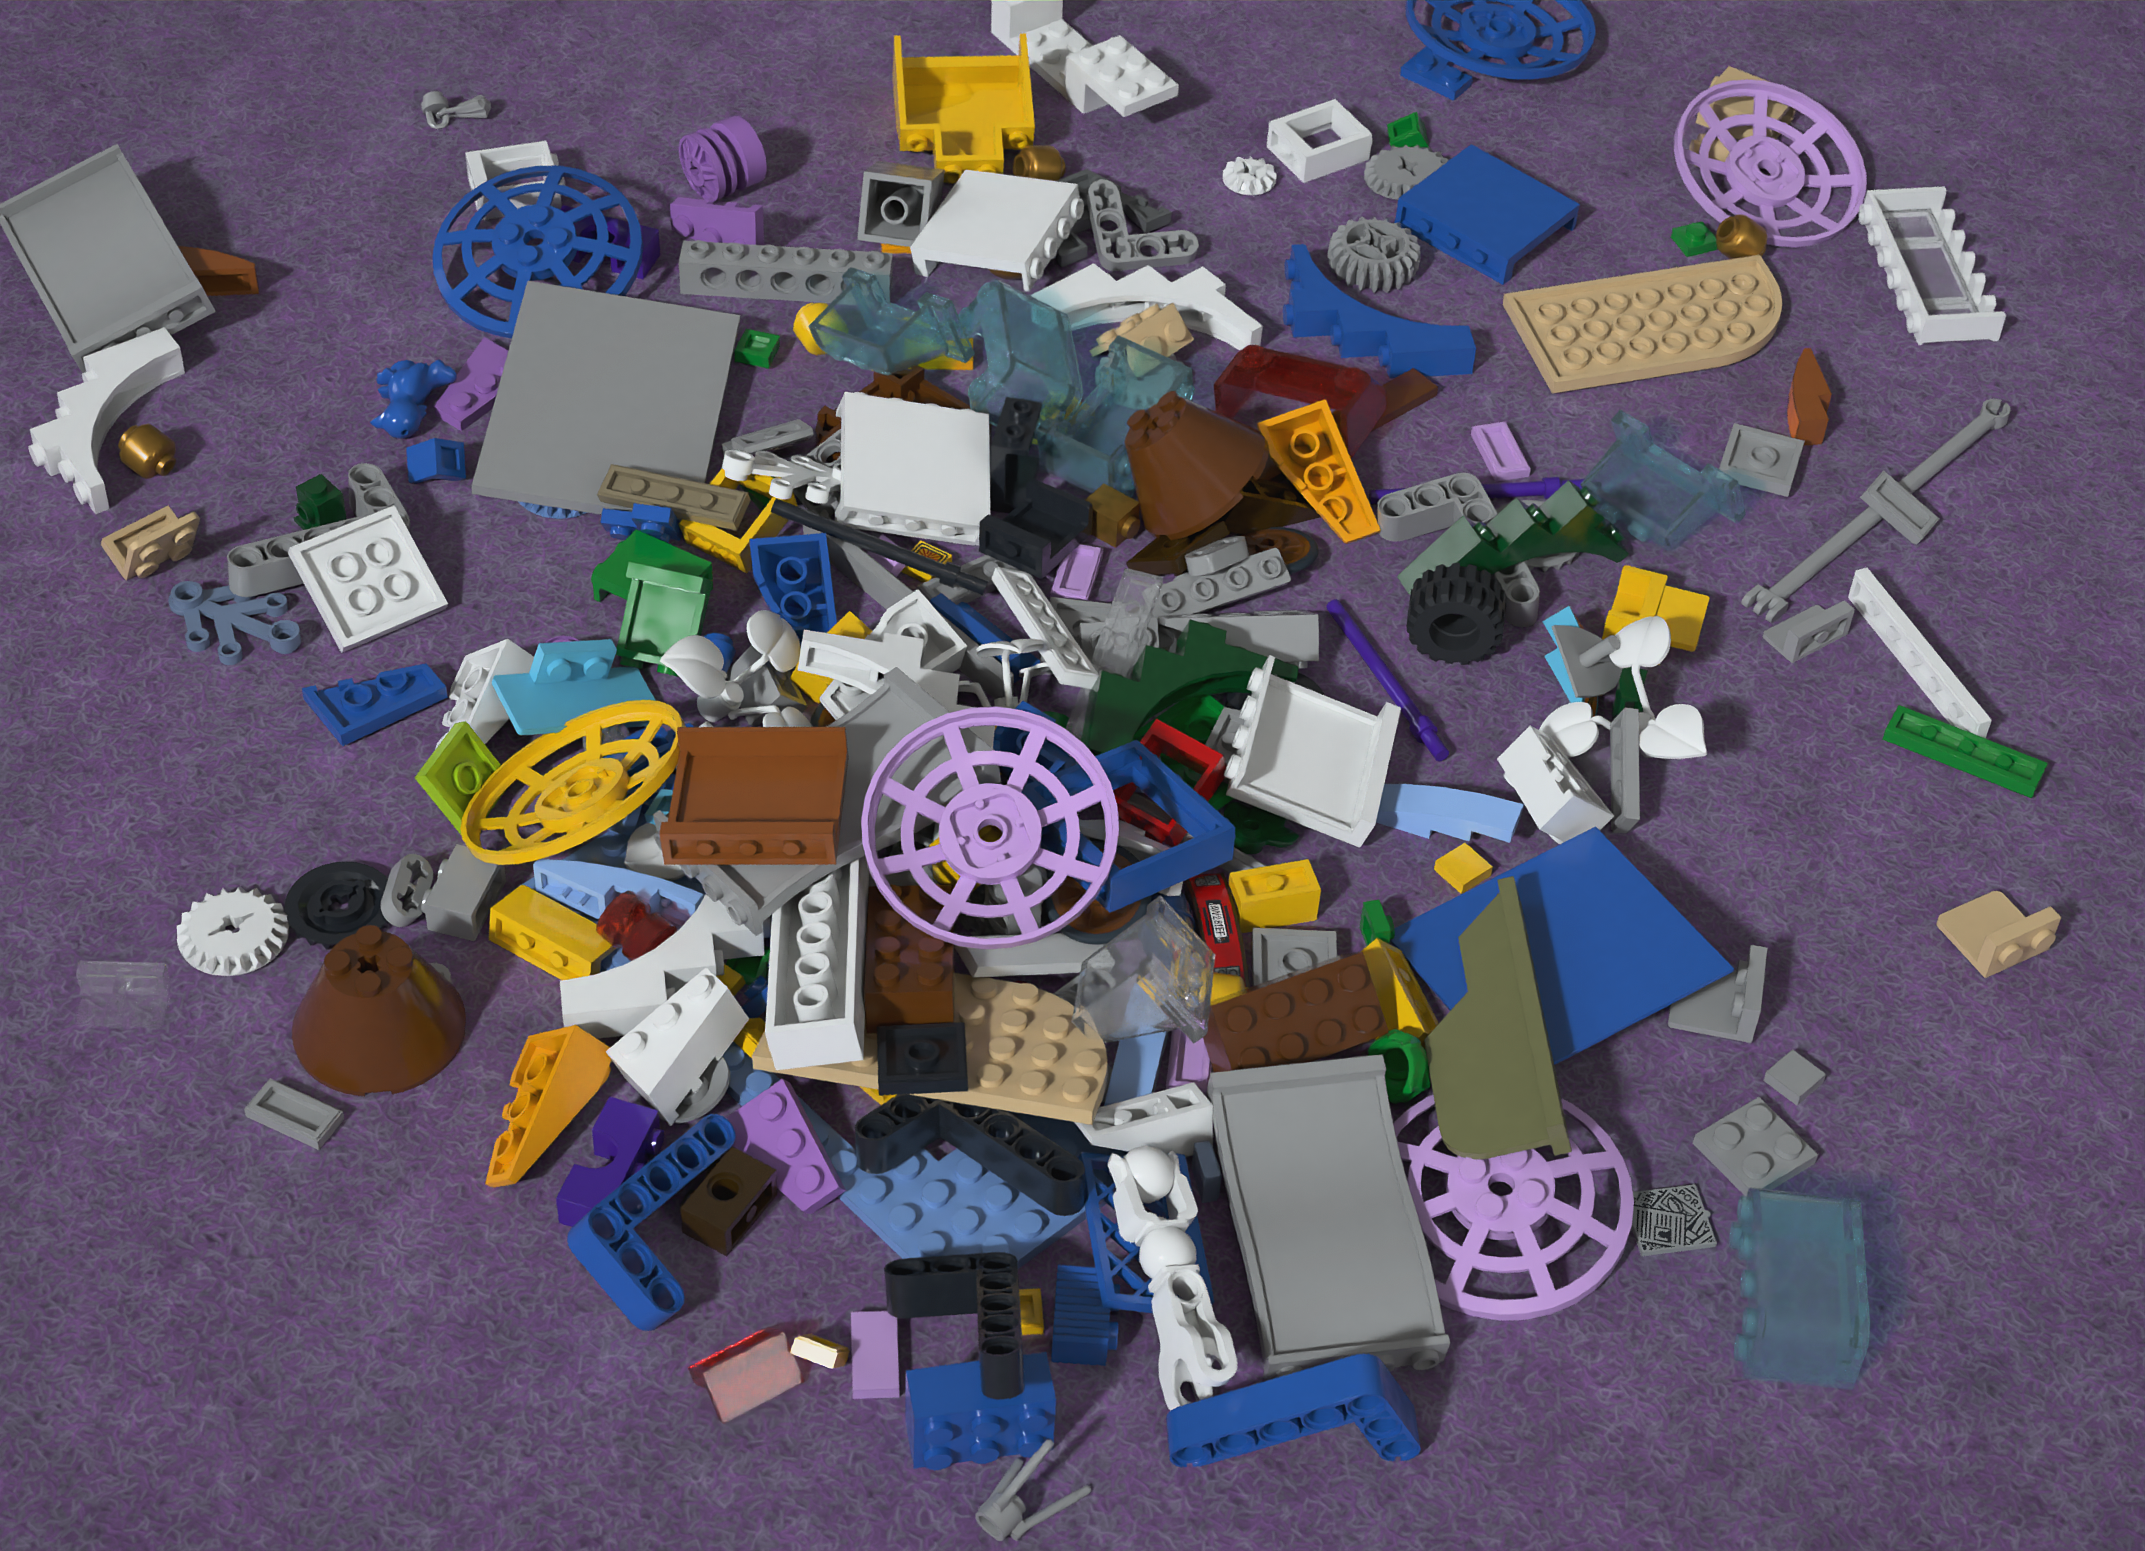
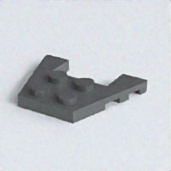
M1088 169L1057 180V182L1078 184L1079 196L1084 203L1082 217L1077 219L1070 230L1068 238L1063 240L1057 250L1055 258L1060 267L1087 257L1088 246L1075 234L1092 228L1087 206L1090 185L1097 180H1108ZM1114 183L1119 190L1124 215H1127L1145 233L1171 223V211L1164 207L1157 210L1148 205V199L1140 195L1131 197L1121 192V186ZM1098 194L1102 198V209L1107 208L1108 198H1105L1104 194Z

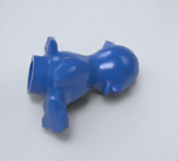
M440 359L429 366L427 363L415 364L410 360H402L395 363L391 368H385L382 372L377 373L376 381L379 385H388L381 386L378 391L382 398L390 399V404L370 424L375 428L384 429L390 436L396 439L411 437L418 431L422 419L427 415L425 412L427 406L422 404L426 401L431 390L453 383L457 378L456 372L451 367L445 365Z

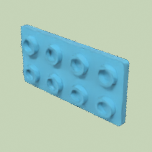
M611 639L539 643L529 673L495 675L492 680V685L519 735L558 733L567 727L564 726L567 721L587 712L626 701L656 700L638 668H611L617 651ZM650 721L628 722L605 729L647 726Z

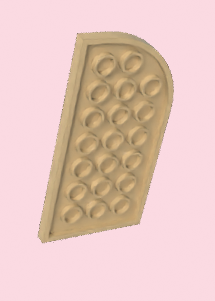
M1760 255L1506 293L1504 294L1502 305L1553 394L1716 368L1744 360L1761 350L1773 337L1782 311V296L1779 285Z
M955 973L954 1023L965 1022L968 1091L908 1095L1093 1125L1107 1086V1053L1103 1039L1090 1019L1069 1002L1052 993L1038 989L1033 984H1020L990 977H972L971 975ZM866 1015L863 1060L775 1070L765 1032L752 1055L753 1069L878 1089L877 1034H867Z

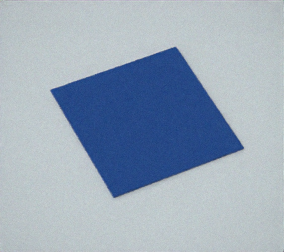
M1596 826L1396 927L1395 937L1390 940L1396 948L1402 951L1409 964L1451 1011L1468 992L1458 937L1500 892L1497 880L1514 876L1525 918L1554 1065L1734 972L1732 965Z

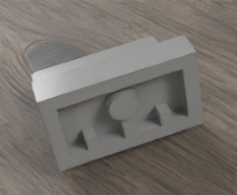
M1751 945L1747 960H1739L1737 969L1734 972L1671 1004L1668 1026L1670 1028L1752 1043L1761 1012L1768 948Z

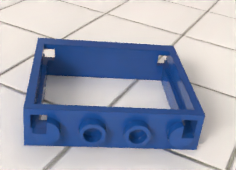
M1138 740L1095 756L1105 771L1113 790L1133 782L1194 837L1121 870L1113 863L1108 879L1096 897V900L1109 913L1233 860L1234 840L1236 837L1235 826L1229 822L1228 818H1225L1212 807L1203 796L1199 795L1185 783L1180 775L1174 773L1159 760L1156 754L1150 752ZM1079 764L1053 774L1067 789L1070 797L1094 786L1087 773ZM1038 780L1025 785L1022 794L1032 802L1037 811L1058 803L1047 787ZM1065 819L1042 827L1040 846L1042 849L1063 856L1067 841ZM1080 832L1076 860L1099 867L1103 853ZM1074 878L1087 891L1091 882Z

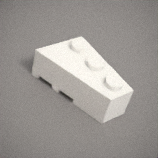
M1529 726L1497 758L1505 771L1504 778L1515 788L1539 830L1549 834L1558 844H1562L1595 826L1601 830L1614 817L1552 737Z
M704 968L609 1048L606 1053L628 1083L655 1110H658L659 1114L671 1126L679 1116L675 1111L689 1091L696 1093L702 1084L699 1078L712 1059L720 1060L749 1018L728 987L708 968Z

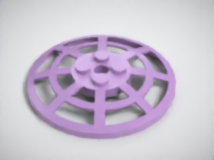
M1761 80L1727 81L1701 92L1689 103L1678 122L1674 135L1676 164L1684 184L1694 199L1720 223L1730 217L1723 211L1725 209H1728L1734 215H1747L1764 227L1767 232V244L1795 248L1812 246L1827 241L1841 233L1853 221L1860 205L1863 204L1866 193V171L1856 142L1831 112L1799 91L1784 85ZM1729 97H1754L1753 114L1735 115L1721 121L1709 105ZM1768 99L1794 108L1813 120L1815 124L1802 134L1782 121L1767 117ZM1698 112L1710 127L1701 142L1699 154L1682 146L1685 130ZM1739 126H1753V136L1745 137L1737 142L1727 130ZM1767 129L1781 133L1791 139L1793 143L1788 147L1774 138L1767 137ZM1825 132L1833 139L1841 151L1848 166L1849 174L1830 175L1823 156L1813 144ZM1716 138L1730 152L1725 162L1708 158L1711 144ZM1805 152L1809 156L1818 175L1805 174L1804 167L1798 157L1801 153ZM1686 162L1700 167L1703 180L1716 199L1711 201L1704 194L1692 177ZM1759 169H1766L1771 176L1763 174ZM1710 171L1726 175L1733 189L1722 194L1715 184ZM1802 187L1820 188L1817 202L1812 208L1796 197ZM1851 187L1848 209L1838 223L1820 214L1829 201L1831 188ZM1743 198L1759 206L1761 218L1745 212L1734 204ZM1787 205L1802 216L1790 220H1775L1773 208ZM1812 220L1829 230L1814 236L1785 237L1780 236L1778 229L1796 227Z
M1003 707L968 708L947 713L922 724L906 735L885 756L874 773L865 795L861 818L862 844L869 872L880 893L892 908L914 927L936 939L958 946L978 949L1012 948L1033 943L1058 932L1078 918L1096 899L1108 879L1116 857L1119 835L1118 807L1111 783L1100 762L1086 745L1065 728L1042 716L1019 709ZM977 726H1003L1027 731L1029 735L1020 755L995 750L968 753L960 730ZM944 736L951 759L929 772L914 791L891 779L896 770L912 753L931 740ZM1045 739L1058 745L1073 757L1087 773L1094 786L1070 797L1067 789L1057 777L1045 767L1036 763ZM997 765L1013 768V771L1006 785L994 783L979 784L973 767ZM957 773L963 791L957 794L946 807L926 798L940 782L950 775ZM1029 776L1036 778L1047 787L1058 803L1037 811L1032 802L1022 794ZM884 794L905 806L901 824V847L903 854L879 859L876 850L875 823L878 805ZM1101 802L1105 818L1106 837L1103 857L1098 867L1076 860L1080 841L1077 813ZM918 813L939 823V845L915 850L914 827ZM1065 819L1067 841L1064 855L1062 856L1040 848L1042 827ZM993 825L998 827L1003 834L995 842H985L979 837L978 833L983 827ZM946 861L960 875L951 895L938 887L925 873L923 867ZM1032 864L1055 872L1044 886L1033 894L1024 897L1017 877L1026 872ZM910 870L920 887L935 901L944 905L934 924L920 918L907 907L891 888L885 875ZM1067 876L1091 882L1085 894L1069 911L1052 923L1041 928L1038 927L1030 909L1052 896L1064 883ZM977 883L988 885L1000 884L1008 903L1003 905H980L969 903L967 900ZM960 913L983 918L1014 915L1022 934L1006 938L984 939L961 936L950 932Z
M1434 1095L1426 1097L1406 1110L1393 1123L1396 1138L1411 1120L1428 1109L1435 1107ZM1561 1098L1564 1113L1585 1127L1604 1147L1606 1152L1582 1154L1579 1147L1570 1139L1572 1152L1567 1153L1569 1157L1546 1162L1534 1149L1480 1160L1460 1156L1453 1157L1433 1150L1442 1140L1439 1126L1422 1141L1420 1146L1397 1142L1401 1160L1411 1162L1407 1182L1423 1234L1436 1248L1455 1260L1446 1284L1435 1280L1441 1305L1470 1316L1493 1320H1527L1553 1314L1576 1304L1595 1291L1614 1270L1624 1253L1632 1227L1634 1199L1631 1179L1623 1157L1609 1135L1594 1119L1574 1104ZM1424 1166L1448 1173L1447 1193L1424 1202L1421 1192V1176ZM1615 1168L1621 1195L1620 1216L1615 1231L1591 1217L1595 1198L1594 1181L1591 1171ZM1578 1173L1581 1186L1579 1210L1554 1198L1555 1178ZM1494 1182H1505L1511 1186L1513 1192L1506 1196H1498L1490 1191L1489 1186ZM1452 1211L1457 1220L1469 1230L1463 1245L1460 1246L1447 1237L1436 1226L1432 1218ZM1549 1215L1570 1225V1228L1559 1240L1540 1250L1533 1232L1546 1221ZM1583 1233L1607 1247L1603 1256L1587 1273L1569 1285L1555 1290L1546 1265L1566 1254L1580 1240ZM1486 1238L1493 1240L1516 1239L1522 1256L1494 1257L1480 1254ZM1473 1268L1495 1273L1529 1271L1537 1296L1526 1299L1499 1300L1464 1293L1463 1290Z

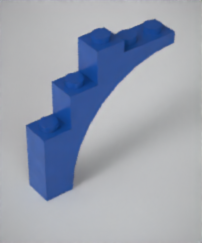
M1305 244L1291 246L1290 259H1285L1284 264L1285 278L1292 281L1289 304L1283 305L1284 325H1290L1293 338L1330 336L1332 346H1338L1341 358L1378 356L1380 366H1386L1389 379H1394L1413 368L1425 377L1472 374L1476 346L1469 326L1414 322L1387 315L1363 305L1343 293L1322 274L1312 261Z

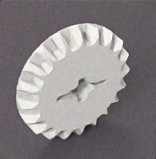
M241 886L235 892H227L222 888L219 895L212 896L206 893L203 902H192L191 911L182 913V922L177 926L178 947L184 959L191 966L202 972L218 976H234L249 973L265 966L282 951L289 934L287 915H285L281 903H276L271 894L261 895L257 888L250 892H246ZM232 925L235 928L239 927L240 931L232 933L230 930H225V927Z

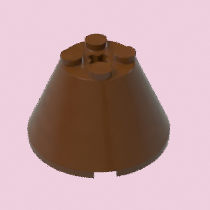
M1169 391L1164 394L1158 403L1148 410L1141 409L1136 411L1127 421L1130 429L1125 438V447L1140 504L1141 515L1145 528L1156 539H1159L1160 535H1167L1170 540L1184 538L1217 521L1244 497L1240 491L1250 478L1253 477L1254 480H1258L1269 456L1268 441L1259 430L1183 398L1175 391Z
M367 925L359 928L355 934L342 939L325 956L321 968L295 1013L292 1025V1040L299 1062L308 1074L321 1084L333 1090L355 1096H365V1093L391 1091V1094H396L424 1084L449 1065L458 1053L464 1040L466 1013L460 994L439 971L398 936L383 932L377 926Z

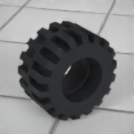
M1452 563L1450 567H1446L1444 564L1437 565L1435 571L1428 569L1422 573V578L1416 579L1413 589H1411L1406 628L1407 633H1409L1410 642L1417 645V651L1422 655L1428 653L1429 659L1436 662L1440 659L1447 664L1460 662L1461 665H1468L1471 660L1476 662L1482 661L1485 654L1492 655L1496 651V646L1501 644L1504 632L1506 594L1504 590H1501V583L1497 579H1490L1491 573L1486 570L1480 572L1476 570L1477 566L1468 564V567L1460 566V563Z

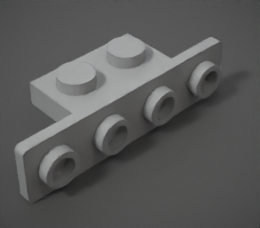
M1272 548L1251 555L1242 561L1210 574L1190 576L1186 572L1177 576L1171 582L1145 590L1142 597L1150 616L1157 617L1158 627L1163 625L1159 624V616L1199 614L1287 585L1291 581V577L1279 550Z

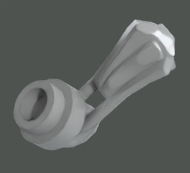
M433 91L423 96L421 107L423 114L426 115L428 125L434 129H442L449 124L450 118H487L491 109V103L483 95H478L468 101L459 103L456 107L449 108L447 98L441 92ZM433 115H436L437 119L442 120V123L436 124Z

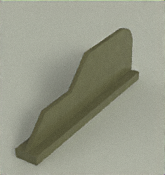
M1514 876L1498 879L1500 892L1458 937L1468 992L1424 1040L1439 1131L1446 1147L1454 1154L1463 1158L1488 1159L1547 1145H1552L1554 1156L1570 1153L1572 1149L1521 900Z

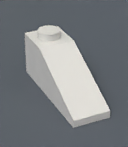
M1194 1082L1099 1107L1093 1125L1075 1122L1091 1145L1130 1152L1141 1146H1150L1160 1149L1166 1155L1173 1150L1174 1153L1185 1154V1157L1193 1155L1194 1143L1209 1141L1213 1147V1105Z

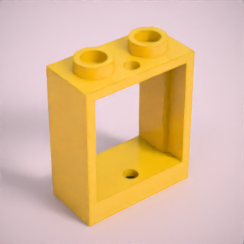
M722 468L710 485L735 490L741 484L770 498L769 503L741 539L715 526L682 519L679 526L687 544L748 573L752 569L749 539L776 537L789 519L771 513L776 498L769 494L771 480L774 478L750 474L747 476V480L736 481L727 478L724 475L725 470ZM793 492L790 499H780L798 507Z

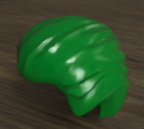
M1394 1029L1371 1043L1367 1050L1368 1056L1383 1054L1386 1067L1385 1083L1389 1103L1409 1102L1416 1095L1429 1089L1431 1082L1427 1053L1417 1037Z

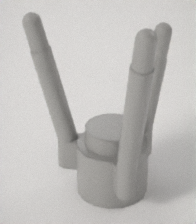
M1047 1439L1022 1469V1459H1016L990 1497L978 1508L979 1511L975 1514L978 1524L997 1541H1003L1008 1535L1015 1541H1018L1027 1530L1091 1493V1487L1085 1485L1023 1520L1022 1514L1026 1508L1015 1494L1052 1449L1054 1443L1051 1439Z

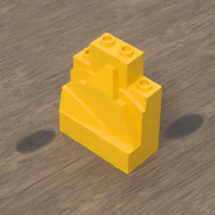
M1020 33L1018 55L902 57L901 35H894L893 92L900 151H933L934 168L945 170L944 182L956 183L965 170L1003 174V149L1020 150L1028 145L1033 146L1035 124L1026 33Z

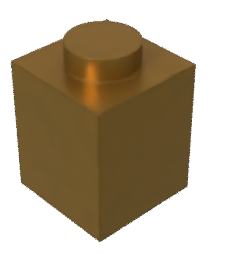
M1105 483L1085 499V501L1093 505L1091 535L1117 548L1124 540L1132 539L1137 534L1140 528V504L1138 501Z

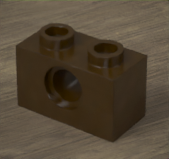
M731 1147L721 1160L716 1159L710 1165L705 1179L698 1188L690 1190L684 1196L679 1208L682 1233L727 1257L778 1195L777 1170Z

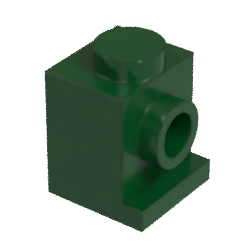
M322 474L296 486L298 498L296 511L298 516L294 517V522L303 530L347 520L343 493Z

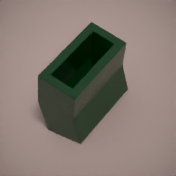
M1632 666L1622 669L1612 710L1613 720L1625 707L1639 709V713L1643 712L1632 675ZM1640 668L1641 679L1645 686L1648 670Z

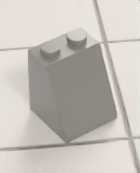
M877 161L866 169L863 175L857 240L911 247L941 205L945 170Z

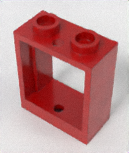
M1158 719L1154 721L1140 741L1157 757L1163 753L1201 774L1202 776L1193 790L1207 801L1210 800L1225 778L1224 774L1227 765L1223 754ZM1133 782L1113 790L1117 802L1119 820L1144 830L1145 837L1161 844L1164 842L1174 847L1181 842L1187 831L1173 818L1167 825L1128 803V800L1137 789Z

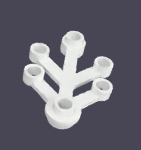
M727 450L724 455L722 468L725 470L724 475L729 479L745 481L750 474L782 477L771 480L769 494L775 498L790 499L793 488L808 484L805 498L814 503H827L830 492H841V463L834 464L832 469L806 456L793 455L791 461H787L767 451H757L755 457L739 450Z

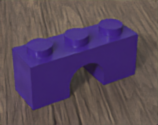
M563 205L560 210L568 212L574 208ZM604 215L608 226L609 243L630 248L631 238L628 221ZM592 216L573 223L578 237L597 240V227ZM640 225L643 239V255L636 278L644 280L660 256L659 229ZM577 250L573 262L580 263L584 256L590 252ZM611 258V271L620 274L624 268L625 261Z
M609 1096L592 1129L594 1155L610 1159L612 1162L601 1168L573 1165L556 1197L559 1223L572 1227L594 1206L644 1167L650 1155L657 1156L664 1141V1130L660 1129L658 1110Z

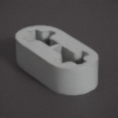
M1244 536L1224 538L1185 555L1190 576L1210 574L1249 557Z
M408 854L397 862L390 871L381 900V911L385 919L394 926L406 927L422 914V899L426 890L430 889L433 881L432 867L422 856ZM411 875L412 879L415 881L414 883H410ZM402 897L405 899L403 906L402 902L399 900Z

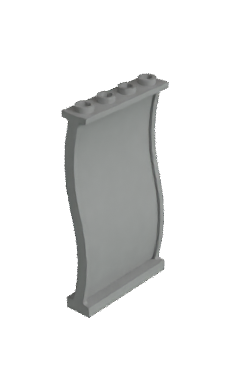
M118 144L0 204V224L82 373L86 372L84 356L164 327L170 335H173L216 312Z
M898 667L884 674V684L856 708L826 726L846 728L849 754L836 865H680L686 876L689 878L695 877L702 883L706 894L712 901L716 902L719 900L726 907L730 917L737 925L744 924L755 936L763 932L762 923L792 897L834 870L865 856L862 844L861 818L865 795L874 773L885 756L906 735L922 724L950 713ZM969 728L960 730L968 753L993 750ZM944 736L931 740L912 753L896 770L891 779L914 791L929 772L951 759ZM984 765L973 767L979 784H999L1001 782L999 766ZM957 773L950 775L940 782L926 798L946 807L957 794L963 791ZM884 794L878 805L875 823L877 851L901 841V824L905 810L904 805ZM659 810L653 814L657 832L654 833V839L662 851L659 836L661 822H668L669 813L664 815ZM918 813L914 833L935 821Z
M1383 1054L1210 1073L1206 1097L1213 1105V1123L1223 1178L1251 1291L1263 1358L1264 1381L1358 1354L1377 1356L1390 1372L1395 1367L1413 1365V1368L1417 1370L1430 1369L1444 1361L1450 1339L1449 1335H1445L1438 1293L1425 1238L1397 1144L1385 1083L1386 1067Z

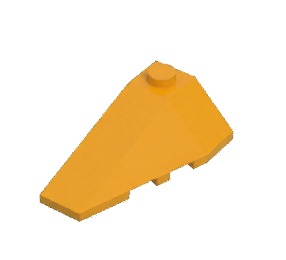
M1326 399L1257 423L1258 430L1268 441L1270 459L1345 544L1380 533L1381 530Z
M577 1025L528 1036L512 1072L509 1084L512 1087L518 1088L516 1098L513 1103L509 1102L503 1108L502 1118L510 1121L509 1128L495 1141L485 1182L486 1185L495 1188L516 1184L608 1079L611 1072V1067L609 1066L611 1059L606 1051L610 1048L609 1046Z

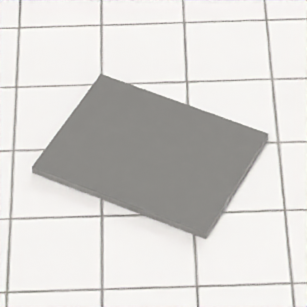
M527 281L472 482V494L602 515L603 508L629 512L633 510L632 508L600 502L597 496L611 464L706 484L739 330L740 315Z

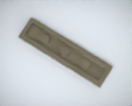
M614 464L610 465L597 493L600 502L632 509L634 503L671 508L679 519L736 531L751 500L748 492Z

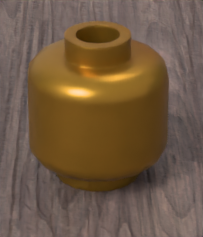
M1025 146L1016 155L1013 163L1014 176L1050 181L1060 180L1064 176L1066 169L1064 159L1061 158L1059 151L1054 146Z
M1738 214L1728 217L1719 225L1716 232L1717 249L1729 259L1755 255L1762 257L1765 253L1767 232L1747 215Z
M151 424L133 425L125 431L119 441L118 447L122 463L145 479L153 478L157 474L165 476L175 466V442Z

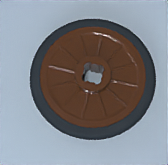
M1273 527L1248 534L1237 533L1234 535L1245 537L1249 556L1277 548L1289 574L1310 566L1316 560L1319 553L1318 545L1311 536L1291 528Z
M1091 842L1102 853L1104 852L1105 842ZM1117 845L1114 864L1120 870L1139 862V859L1131 852ZM1049 869L1047 871L1048 880L1055 873L1054 871ZM1067 876L1064 883L1052 896L1043 901L1045 911L1051 922L1069 911L1086 892L1073 877ZM1151 895L1111 913L1095 899L1078 918L1059 931L1067 937L1085 944L1101 945L1116 942L1131 934L1142 923L1150 907Z

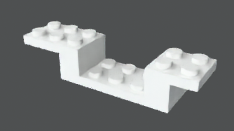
M991 0V33L1016 55H1018L1020 33H1026L1029 66L1083 114L1109 104L1123 117H1126L1178 96V84L1121 35L1096 45L1090 44L1062 19L1063 0Z

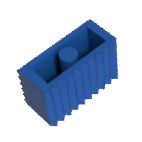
M1058 1264L1051 1362L1105 1366L1108 1349L1117 1350L1118 1322H1109L1110 1311L1119 1310L1102 1308L1096 1268L1093 1266ZM1113 1283L1114 1292L1120 1294V1284Z

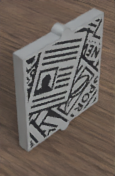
M1695 1184L1633 1192L1634 1207L1631 1230L1633 1231L1641 1256L1716 1247L1717 1242L1709 1223L1710 1212L1704 1209Z

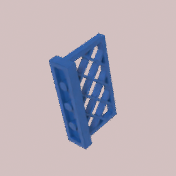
M1081 1152L1078 1159L1084 1164L1085 1168L1084 1205L1102 1308L1153 1313L1152 1299L1154 1293L1149 1292L1148 1289L1152 1279L1150 1278L1145 1282L1127 1267L1134 1259L1139 1262L1140 1246L1125 1241L1120 1236L1118 1223L1114 1224L1100 1212L1099 1205L1103 1201L1115 1210L1113 1195L1116 1186L1113 1182L1107 1187L1094 1176L1093 1169L1104 1170L1112 1177L1107 1166L1111 1155ZM1175 1153L1179 1159L1180 1173L1187 1177L1192 1191L1185 1154ZM1165 1196L1152 1203L1142 1202L1143 1206H1146L1157 1217L1160 1216L1170 1220ZM1196 1215L1185 1233L1191 1237L1196 1247L1195 1264L1199 1265L1200 1272L1198 1274L1205 1282L1211 1305H1213L1215 1301L1198 1217ZM1110 1238L1129 1253L1122 1261L1107 1249L1106 1241ZM1118 1275L1136 1292L1133 1295L1117 1294L1114 1292L1112 1280Z

